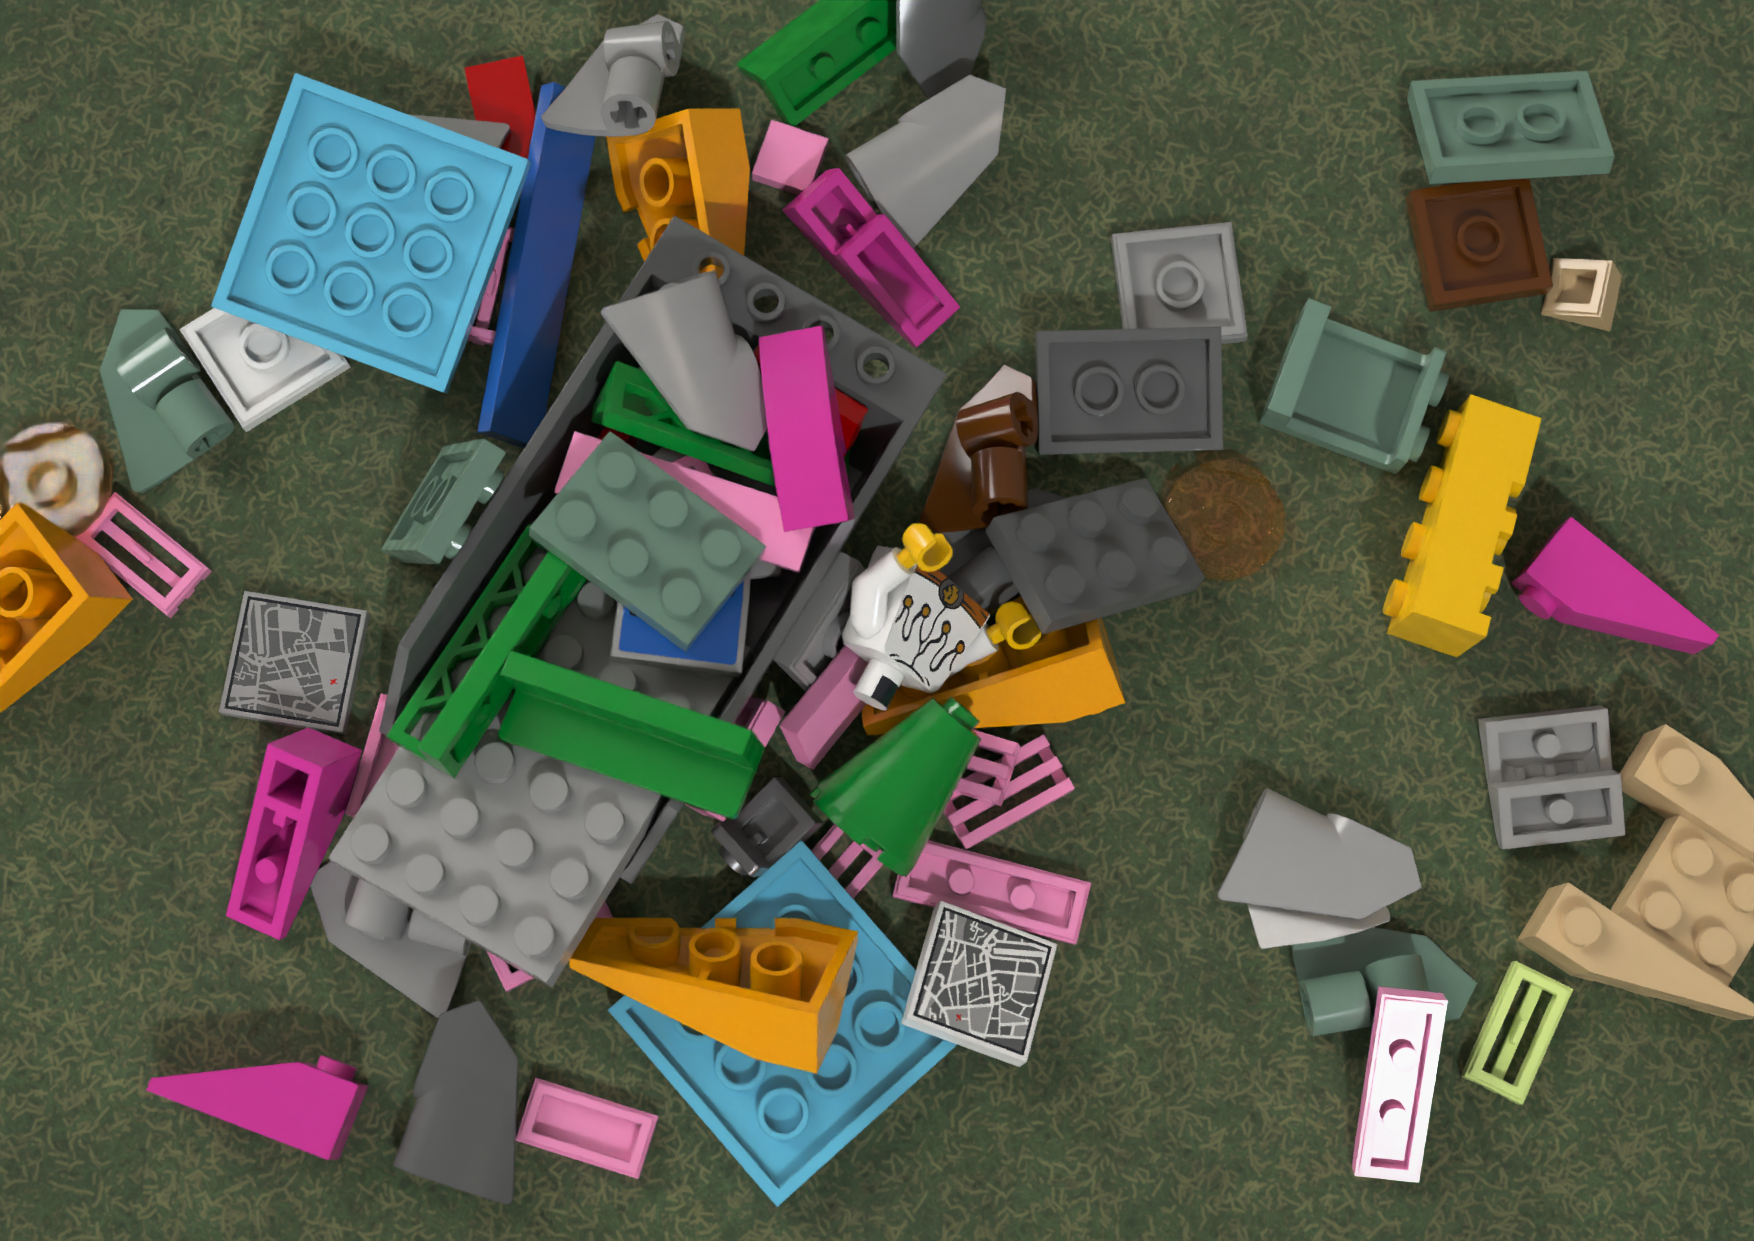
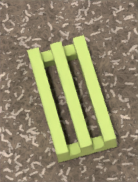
M1512 961L1461 1077L1484 1086V1088L1498 1093L1518 1105H1523L1573 989L1517 961ZM1524 980L1530 984L1489 1074L1482 1069L1520 983ZM1544 990L1553 995L1513 1085L1503 1081V1078L1541 992Z

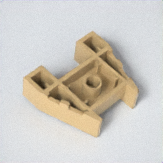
M1665 724L1642 736L1620 772L1622 791L1666 820L1611 910L1569 882L1554 886L1547 890L1517 941L1574 977L1607 984L1629 992L1669 1001L1731 1020L1754 1019V1003L1728 987L1754 944V799L1721 759Z

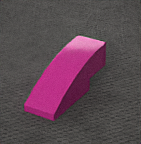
M840 168L823 172L782 209L826 261L913 347H918L960 308L958 303L885 214H876Z
M824 326L759 337L766 420L784 532L839 523L855 518L843 455L847 452Z

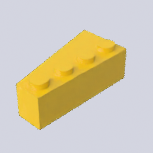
M1472 394L1457 411L1451 409L1447 411L1436 441L1437 444L1445 446L1440 466L1431 465L1419 493V500L1428 503L1421 524L1416 522L1411 524L1401 550V557L1410 559L1403 581L1394 579L1384 603L1383 614L1392 617L1387 634L1454 657H1459L1486 638L1491 617L1481 613L1486 608L1491 595H1495L1498 591L1504 569L1492 564L1494 554L1499 556L1504 550L1507 541L1513 534L1517 518L1516 509L1507 506L1509 496L1517 498L1525 486L1542 418Z

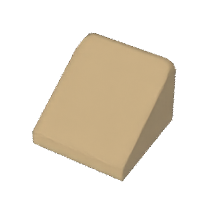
M1553 258L1550 271L1553 287L1545 294L1541 314L1611 331L1622 275L1614 262L1610 260Z

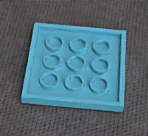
M295 73L211 307L448 394L532 163L524 157Z
M802 840L702 928H715V918H736V928L775 929V918H799L858 931L857 948L838 1030L818 1073L751 1058L626 995L608 1009L611 1015L776 1207L957 1045L901 1024L916 970Z

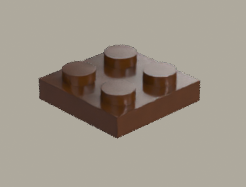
M1530 178L1463 182L1411 190L1407 195L1406 203L1429 312L1547 294L1553 287Z

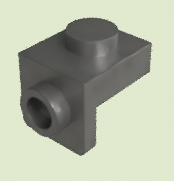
M774 777L740 811L736 819L719 822L711 830V833L722 844L718 849L719 854L733 870L741 875L749 874L751 877H757L766 872L801 840L805 842L824 822L783 777Z

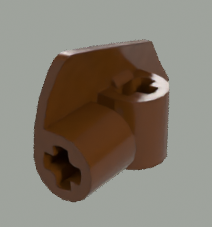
M1004 365L974 397L958 410L933 486L918 524L927 525L933 534L966 531L988 527L993 517L1028 509L1026 447L1035 444L1038 437L1036 380Z

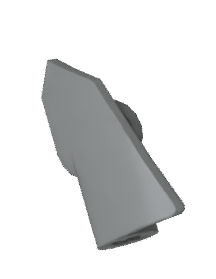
M657 14L639 25L606 30L604 41L564 91L541 115L544 125L557 131L589 136H633L648 132L656 121L664 77L675 76L678 72L685 38L684 27Z
M968 75L898 119L899 123L845 155L851 172L871 202L875 201L881 214L887 216L913 249L998 155L1006 88Z
M715 270L690 276L664 285L658 291L604 307L601 311L603 318L630 351L688 430L749 451H755L768 428L762 376L753 350L742 336L735 335Z
M1266 788L1248 821L1242 837L1245 840L1217 896L1221 901L1360 920L1422 887L1410 847L1349 818L1332 813L1324 816Z
M332 861L317 870L310 888L328 941L436 1018H439L441 1013L447 1012L457 989L471 942L340 868Z

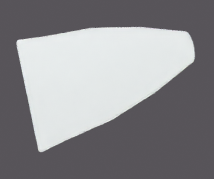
M1247 904L1257 940L1262 949L1325 941L1358 933L1390 921V913L1387 906L1357 920Z

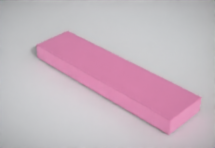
M574 431L554 491L556 494L561 491L602 440ZM641 453L763 543L766 549L760 561L800 573L815 527L784 532L778 497Z

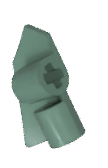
M121 309L99 371L120 442L131 488L137 493H144L162 483L227 438L233 432L234 424L198 376L201 368L197 360L164 314L159 310Z
M1372 927L1358 933L1325 941L1291 945L1305 1022L1311 1036L1372 1027L1379 987L1443 993L1447 1000L1444 1022L1458 1020L1477 985L1474 979L1451 960L1429 937L1424 935Z

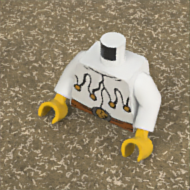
M920 523L912 524L904 532L902 540L905 548L903 550L879 545L876 547L868 568L858 575L852 583L850 615L842 634L844 645L868 663L853 694L868 705L884 711L888 709L900 685L933 693L939 690L947 679L965 668L966 665L998 651V643L1006 640L1013 649L1023 650L1034 646L1041 637V631L1036 622L1030 619V615L1025 607L1017 602L1004 603L996 613V624L989 626L986 622L990 614L938 570L945 566L952 557L953 551L943 534L936 533L933 535L927 525Z

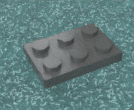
M1221 326L1035 332L1038 455L1223 450Z
M1147 478L993 517L985 531L1042 634L1195 591L1205 578Z

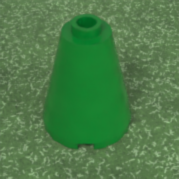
M950 697L944 705L932 698L819 782L811 791L810 796L815 798L813 801L817 807L859 846L864 843L875 852L881 849L883 852L877 857V860L898 875L907 877L918 862L982 740L973 731L980 720L953 697Z

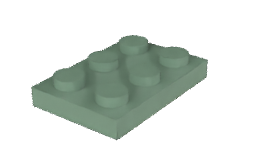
M1588 71L1410 82L1407 100L1429 184L1610 173L1615 155Z
M611 431L529 528V536L685 652L764 555L766 549L763 543Z
M486 439L443 446L380 551L401 563L439 564L443 556L452 559L461 549L470 533L471 526L464 522L475 503L478 501L485 504L498 488L504 471L497 467L506 452Z

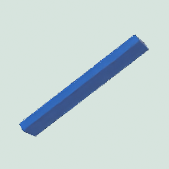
M555 82L542 85L528 155V159L532 164L521 193L477 433L520 448L526 447L546 413L595 136L557 131L544 125L541 115L566 88Z

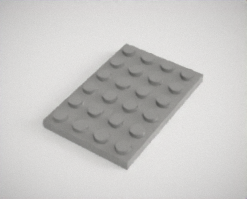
M537 547L522 568L525 586L547 554ZM588 579L535 656L536 659L713 718H717L754 657L751 648L744 645L742 673L739 677L610 661L617 603L615 599ZM515 581L512 582L508 590L516 589ZM513 604L494 609L487 620L490 638ZM479 633L472 643L481 641ZM478 656L459 661L451 673L454 691ZM443 687L436 697L445 695ZM514 688L455 779L399 747L328 858L340 868L552 988L668 797L504 742L499 738L498 732L516 689ZM442 710L424 714L410 735L422 741Z

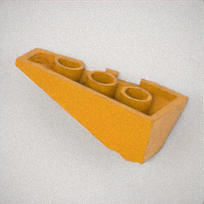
M740 108L685 109L657 118L654 126L646 133L633 136H606L615 193L623 212L637 209L649 237L642 239L637 244L644 262L674 216L744 256L750 166ZM708 265L702 269L701 273L715 270L719 279L724 271L719 266Z
M16 503L0 520V713L91 643L133 600L97 552L25 503Z
M1021 596L1011 601L1022 604L1030 615V619L1034 620ZM1103 618L1047 634H1042L1041 632L1039 641L1028 649H1013L1006 640L998 643V651L966 665L965 668L947 679L940 689L933 693L900 685L886 711L868 704L862 709L863 727L867 735L885 734L932 698L944 705L950 697H953L980 720L975 728L1063 723L1087 715H1095L1106 709L1124 704L1126 702L1118 666Z
M594 918L569 959V966L571 969L751 1058L818 1073L838 1030L857 948L858 931L799 918H775V929L736 928V918H715V928H679L678 923L672 918Z

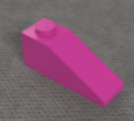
M1569 517L1554 529L1511 582L1512 585L1522 592L1519 595L1521 603L1533 614L1543 619H1549L1552 616L1560 623L1689 654H1695L1711 646L1720 636L1572 517Z
M309 727L268 743L227 908V917L278 940L287 936L346 812L362 753L361 749Z
M321 1055L317 1065L293 1062L151 1078L146 1091L326 1160L339 1159L369 1085L353 1080L357 1070L356 1067Z

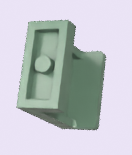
M1308 298L1298 315L1259 424L1396 475L1408 460L1417 462L1425 447L1430 428L1421 425L1427 406L1436 407L1446 388L1449 373L1441 370L1447 351L1434 347L1429 355L1421 354L1327 319L1331 306Z

